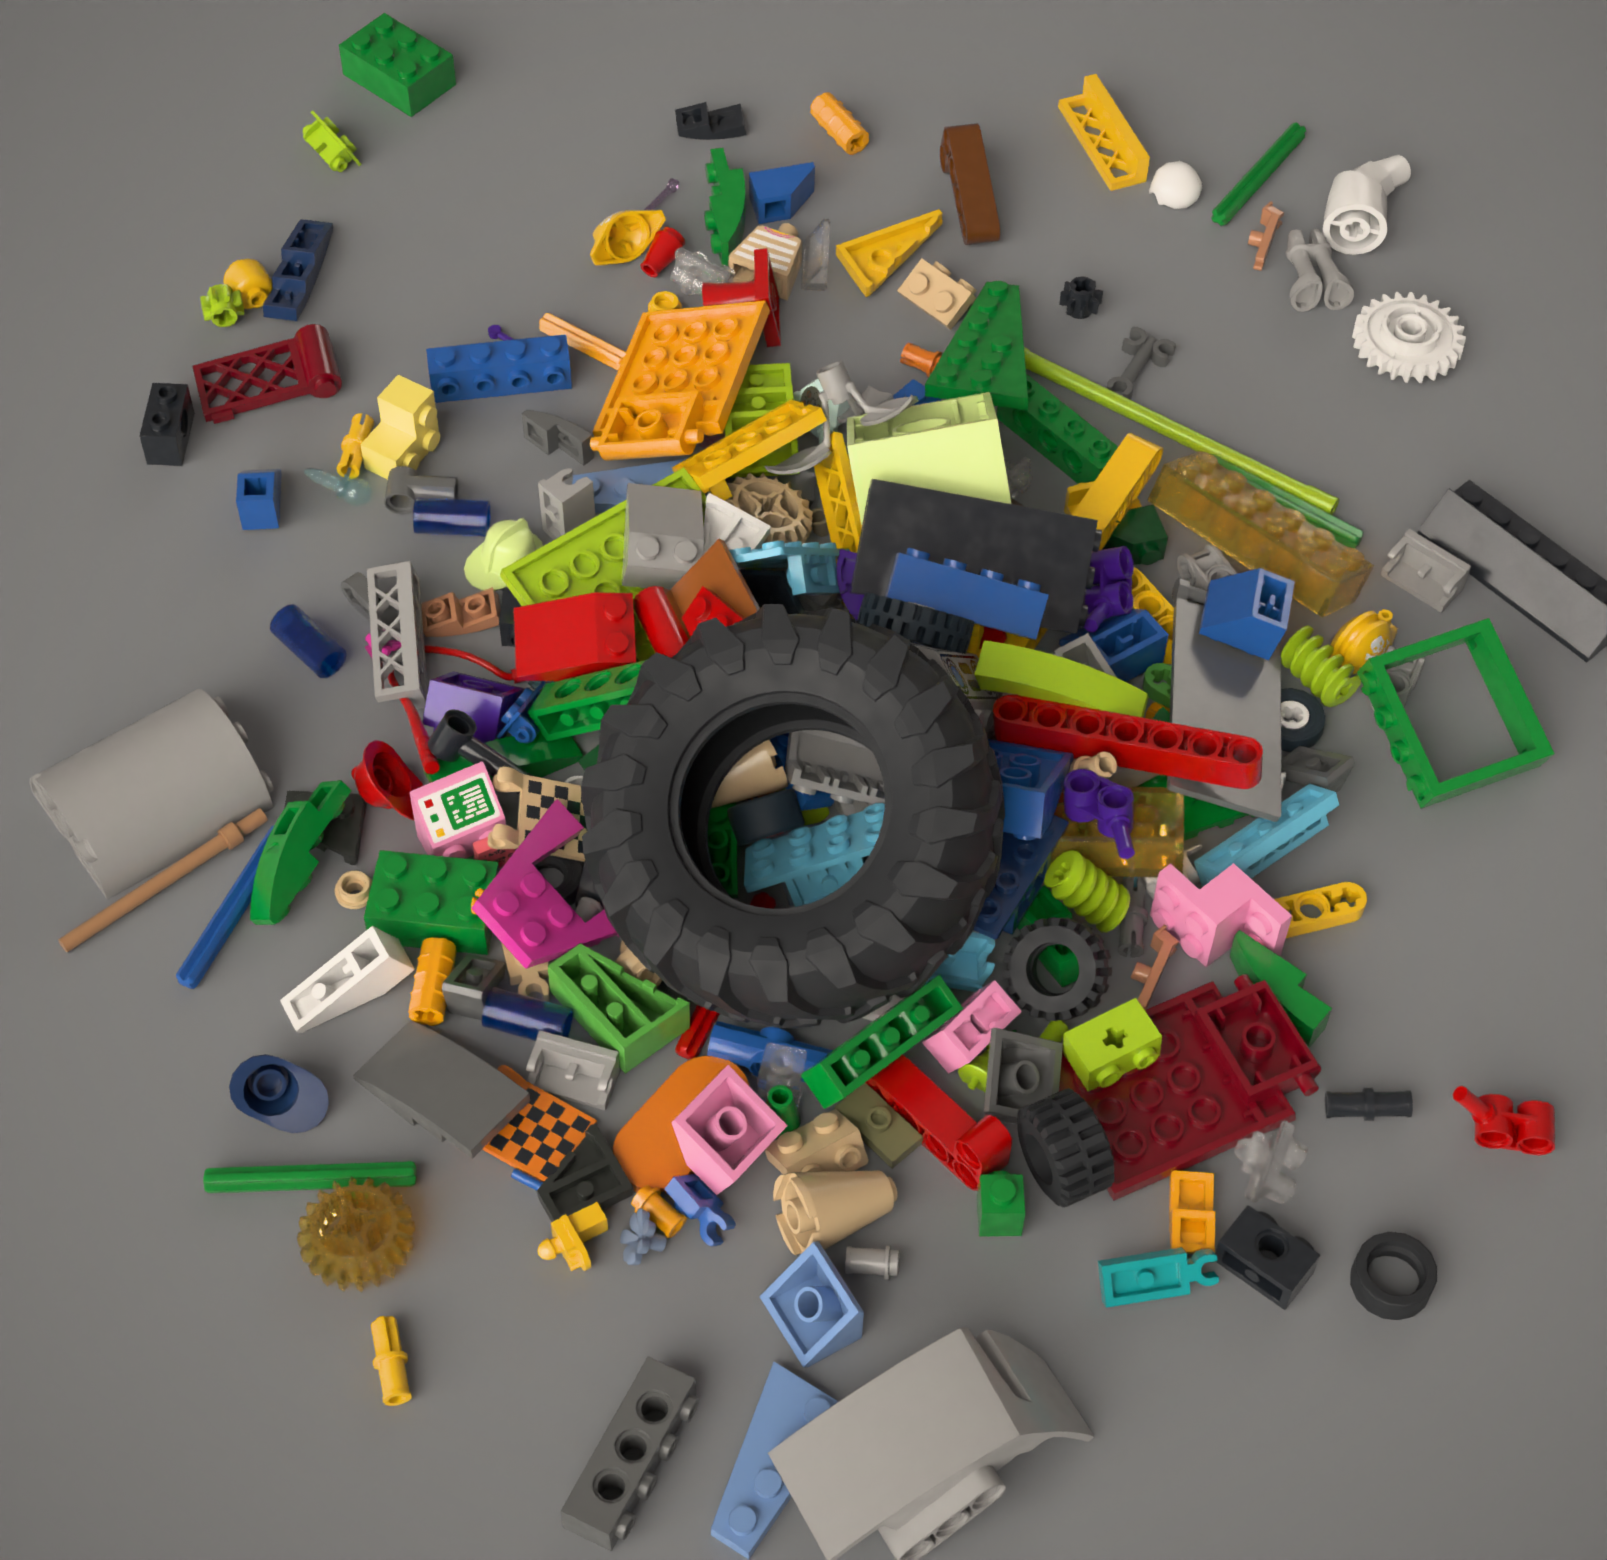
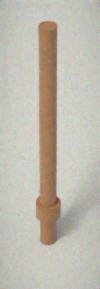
M258 808L235 824L232 822L228 823L217 831L218 835L59 938L60 945L68 953L226 848L232 850L244 842V836L268 821L265 813Z

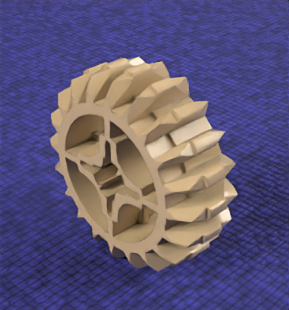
M749 473L746 478L743 479L737 476L735 481L727 484L733 497L727 499L726 502L771 526L770 534L764 543L773 541H784V543L802 541V544H804L807 538H809L812 530L813 511L809 509V501L802 499V491L791 489V482L783 484L778 482L777 476L772 480L768 479L764 473L759 478Z

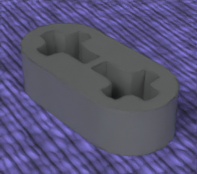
M357 572L341 582L342 591L351 605L370 622L367 578ZM389 605L380 615V621L390 626L398 617L395 608Z

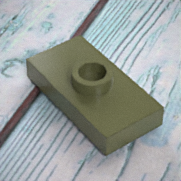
M866 1082L834 1108L859 1129L862 1141L892 1169L922 1144L923 1136Z

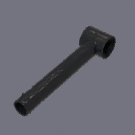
M448 710L428 740L430 751L443 761L454 762L462 756L474 765L483 762L488 774L492 777L503 766L513 768L524 775L533 776L474 736L477 730L476 723L463 711Z

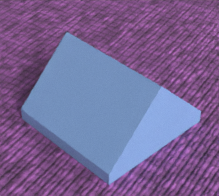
M819 1241L813 1242L759 1296L803 1367H809L862 1338L864 1311Z

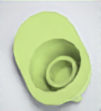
M520 518L517 521H499L489 528L485 541L466 559L464 566L466 579L472 586L480 590L493 587L496 591L506 588L507 585L500 577L501 569L543 546L542 541L531 532L528 522L524 518Z

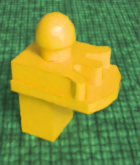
M598 1202L569 1216L565 1214L551 1222L553 1238H546L539 1244L537 1249L538 1255L544 1260H552L557 1257L556 1255L562 1253L571 1271L579 1267L584 1271L590 1269L591 1261L583 1243L608 1231L607 1218Z

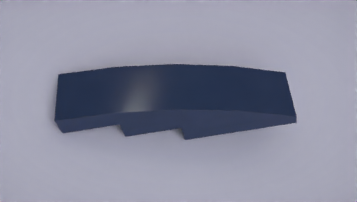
M299 220L281 248L282 262L272 276L273 289L263 304V317L291 321L298 320L318 278L333 231V223Z

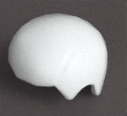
M1181 161L1169 162L1156 171L1149 188V193L1155 194L1159 205H1166L1173 209H1184L1198 200L1202 191V182L1195 169L1189 164Z

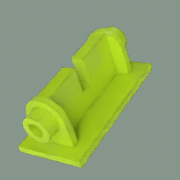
M312 110L311 114L317 120L303 128V139L310 144L333 171H344L352 159L360 166L361 163L353 154L357 148L344 134L338 138L337 134L340 130L327 116L322 120Z

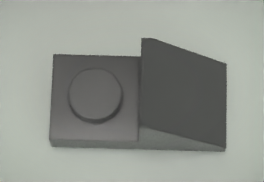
M1298 746L1281 760V772L1287 773L1285 781L1305 786L1310 783L1337 793L1345 783L1355 761L1352 756Z
M467 954L442 984V992L448 1011L452 1014L487 1021L490 1014L492 992L504 978L506 962Z

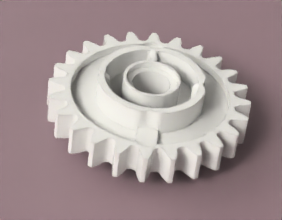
M1396 292L1394 299H1391L1383 294L1381 302L1372 299L1370 307L1363 306L1361 314L1357 315L1352 338L1355 339L1353 347L1360 349L1359 358H1368L1367 367L1379 366V375L1386 371L1390 372L1391 380L1401 375L1405 383H1408L1410 377H1415L1419 383H1422L1424 376H1428L1434 381L1436 380L1437 373L1446 376L1448 369H1454L1457 360L1461 359L1466 336L1462 335L1464 326L1457 325L1458 316H1449L1451 308H1438L1439 300L1428 303L1427 295H1423L1420 299H1415L1413 292H1410L1407 298H1403L1399 292Z

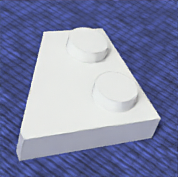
M711 493L707 495L704 519V554L718 539L724 540L729 550L751 547L752 550L762 546L761 544L764 543L770 534V525Z

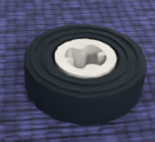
M1294 688L1281 689V750L1292 752L1298 746L1307 748L1314 746L1321 738L1325 726L1326 716L1323 706L1314 696L1304 690Z

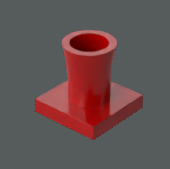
M768 248L754 250L755 280L732 283H702L703 306L765 300L770 309L763 328L767 348L781 346L780 296Z

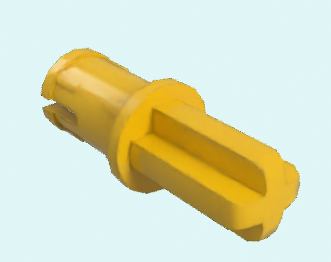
M379 1316L371 1323L376 1352L373 1366L379 1370L383 1403L388 1406L401 1405L412 1398L405 1369L408 1355L402 1351L396 1318L393 1316Z

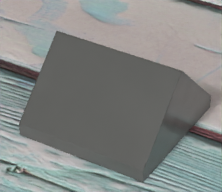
M992 1028L984 1113L996 1117L1001 1123L1017 1124V1113L1021 1108L1059 1092L1063 1043L1000 1028Z

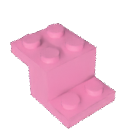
M1234 863L1201 889H1198L1172 864H1169L1159 872L1150 912L1155 925L1161 928L1165 924L1167 926L1166 930L1179 941L1184 952L1191 958H1196L1205 967H1208L1232 948L1234 936L1239 930L1278 956H1281L1292 915Z

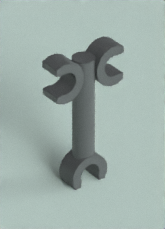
M1132 327L1130 338H1124L1122 350L1129 355L1135 356L1121 377H1113L1108 381L1107 389L1113 392L1122 391L1124 392L1123 396L1131 400L1133 382L1151 357L1155 365L1166 367L1168 356H1173L1175 353L1176 343L1169 339L1157 340L1153 336L1147 337L1143 329Z

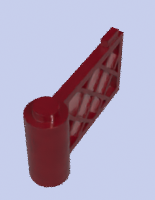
M318 324L301 327L296 332L294 338L192 366L206 422L213 421L214 424L235 419V414L307 394L317 398H329L339 392L342 387V380L329 333L325 327ZM287 352L291 354L283 365L272 361L276 355ZM243 364H256L249 374L238 371ZM266 368L277 372L269 382L258 378ZM214 372L222 373L215 384L203 379V375ZM285 376L298 380V384L285 388L278 386ZM231 378L243 381L235 391L224 388ZM252 385L263 389L257 396L248 397L244 395ZM217 395L228 398L224 405L210 408V404Z

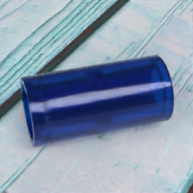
M415 498L413 510L414 533L486 537L491 521L490 501Z
M287 605L280 609L270 623L271 633L318 677L328 678L338 672L343 666L347 657L346 650L297 605Z
M493 987L484 1005L482 1026L533 1041L537 1040L539 1030L568 1038L574 1013L573 1009Z

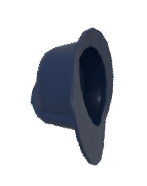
M264 1054L250 1057L240 1063L232 1073L229 1084L230 1097L237 1109L278 1130L289 1133L306 1132L318 1126L326 1116L329 1105L328 1092L321 1079L310 1071L278 1056Z

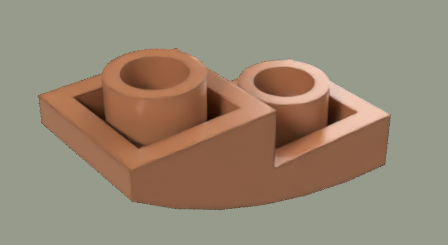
M493 587L460 600L453 592L421 603L423 633L426 637L462 635L499 625L501 608L499 596Z

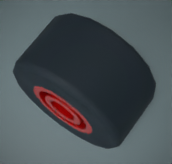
M794 789L775 792L727 809L732 831L739 846L773 837L802 827L805 824Z

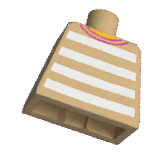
M789 223L781 224L778 230L763 225L757 226L729 255V281L746 282L755 280L754 250L768 248L779 296L781 299L788 300L802 263V240L798 237L797 229Z

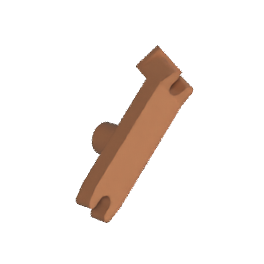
M1271 201L1263 207L1260 223L1266 226L1265 232L1251 230L1248 245L1259 247L1253 269L1262 271L1276 230L1282 225L1280 218L1284 215V212L1272 206L1273 202Z
M1165 924L1153 934L1150 944L1158 953L1153 967L1137 962L1131 975V979L1145 984L1138 998L1144 1010L1147 1009L1168 959L1177 951L1175 946L1179 943L1166 930L1167 926Z

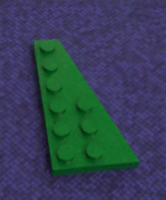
M1004 281L985 283L926 381L925 396L952 399L990 392L994 406L1028 410L1019 285L1007 284Z

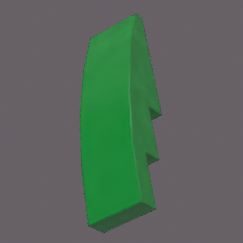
M539 732L531 743H520L514 736L485 743L531 775L540 778L578 763L583 757L572 736L546 741L542 733ZM462 756L454 762H446L437 758L440 766L438 772L427 774L424 771L429 782L432 783L474 764Z

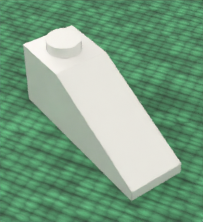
M371 926L280 1001L296 1032L303 1033L384 995L412 973L415 968L399 939Z

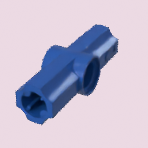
M717 1021L710 1036L707 1056L729 1060L736 1065L747 1067L754 1076L766 1081L778 1082L786 1077L805 1082L800 1074L833 1050L795 1041V1038L789 1032L780 1028L765 1027L759 1032Z

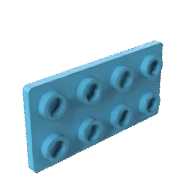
M773 541L761 544L762 548L751 550V547L729 550L738 568H788L787 581L792 588L793 595H831L840 593L835 560L838 559L840 549L836 548V543L819 544V542L802 544V541L788 543Z
M875 803L855 814L848 816L837 815L827 820L826 823L810 828L799 827L782 837L772 840L765 838L756 841L745 850L744 886L746 891L750 893L785 882L795 907L815 902L833 893L859 871L866 862L864 857L869 856L872 852L883 823L885 804Z

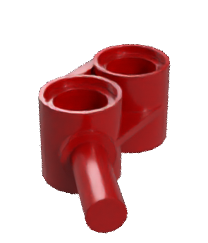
M1459 1086L1454 1090L1453 1099L1472 1114V1119L1475 1122L1474 1141L1478 1145L1489 1149H1508L1538 1156L1549 1154L1555 1150V1108L1548 1102L1538 1100L1525 1101L1517 1106V1113H1513V1101L1504 1095L1486 1094L1477 1097L1465 1086Z

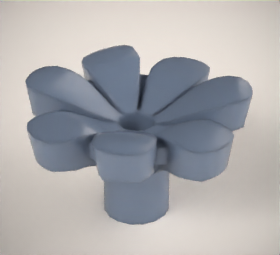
M639 1208L637 1213L632 1214L629 1221L631 1230L624 1229L620 1236V1243L628 1244L623 1251V1260L628 1265H639L642 1260V1254H647L649 1249L662 1252L666 1246V1236L655 1233L656 1224L649 1220L650 1213L642 1208Z

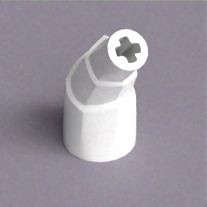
M1394 155L1375 162L1368 161L1354 170L1341 172L1334 178L1323 222V234L1334 250L1350 255L1364 254L1377 248L1383 242L1387 233V196L1396 187L1406 183L1411 175L1410 165L1403 156Z

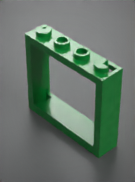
M1489 618L1369 658L1357 672L1363 684L1361 690L1369 697L1374 708L1375 721L1379 728L1385 731L1391 744V755L1394 761L1400 764L1407 779L1408 792L1413 791L1420 809L1540 767L1555 754ZM1466 643L1519 755L1439 783L1386 670Z

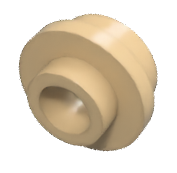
M349 871L343 874L335 886V896L338 903L348 909L365 907L372 879L361 871ZM354 890L361 891L356 894H350Z

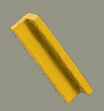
M1097 74L1085 76L1083 93L1060 99L1058 108L1110 191L1146 182L1150 156ZM1085 106L1088 112L1084 115L1072 111V108ZM1086 126L1099 129L1101 133L1097 136L1086 132L1084 129ZM1099 147L1112 150L1114 152L1113 156L1110 157L1099 153ZM1116 168L1125 171L1128 175L1115 178L1111 170Z
M833 431L830 434L831 446L828 448L831 454L813 467L831 543H836L837 549H849L850 552L857 553L862 525L850 459L847 454L843 434Z

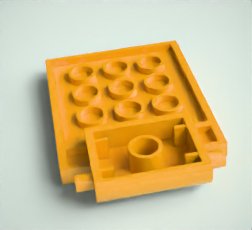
M766 301L643 312L592 431L594 437L590 439L591 449L599 451L600 456L605 461L691 455L697 443L703 442L704 435L722 434L770 312Z

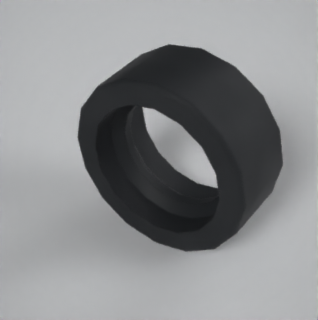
M1398 1232L1377 1234L1364 1242L1354 1260L1350 1274V1285L1356 1300L1368 1312L1382 1319L1390 1320L1414 1317L1426 1307L1437 1283V1265L1432 1253L1419 1240L1405 1233ZM1381 1256H1392L1407 1262L1416 1271L1419 1278V1285L1416 1291L1406 1296H1395L1380 1290L1371 1281L1368 1274V1267L1371 1261Z

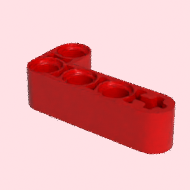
M903 1054L866 1081L882 1099L923 1136L922 1145L968 1188L978 1191L980 1175L1001 1171L1008 1165L1012 1138L1001 1121L992 1115H986L976 1122Z

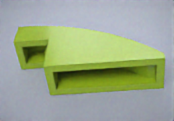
M985 640L974 674L981 690L1018 694L1019 696L1142 718L1144 717L1149 698L1148 693L1090 666L1034 649Z

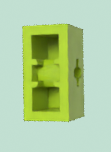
M1134 998L1065 1032L1063 1037V1054L1089 1092L1099 1086L1103 1088L1111 1086L1123 1074L1135 1068L1144 1069L1153 1064L1160 1056L1162 1035L1137 998Z

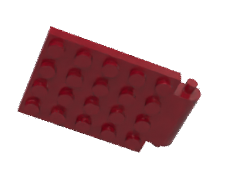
M1243 974L1234 980V985L1238 991L1224 998L1214 982L1211 981L1146 1009V1013L1162 1035L1160 1056L1147 1068H1135L1123 1074L1117 1082L1103 1088L1099 1086L1088 1092L1064 1056L1062 1047L1059 1091L1069 1088L1077 1092L1094 1111L1104 1129L1114 1161V1183H1112L1111 1187L1107 1188L1113 1201L1169 1177L1174 1170L1182 1171L1296 1120V1113L1284 1095L1300 1088L1304 1096H1310L1319 1089L1314 1079L1321 1072V1066L1266 980L1253 984L1249 976Z

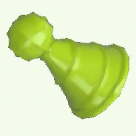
M990 1043L986 1046L987 1050L984 1053L976 1056L970 1063L958 1069L959 1077L968 1084L967 1086L971 1090L977 1088L986 1092Z

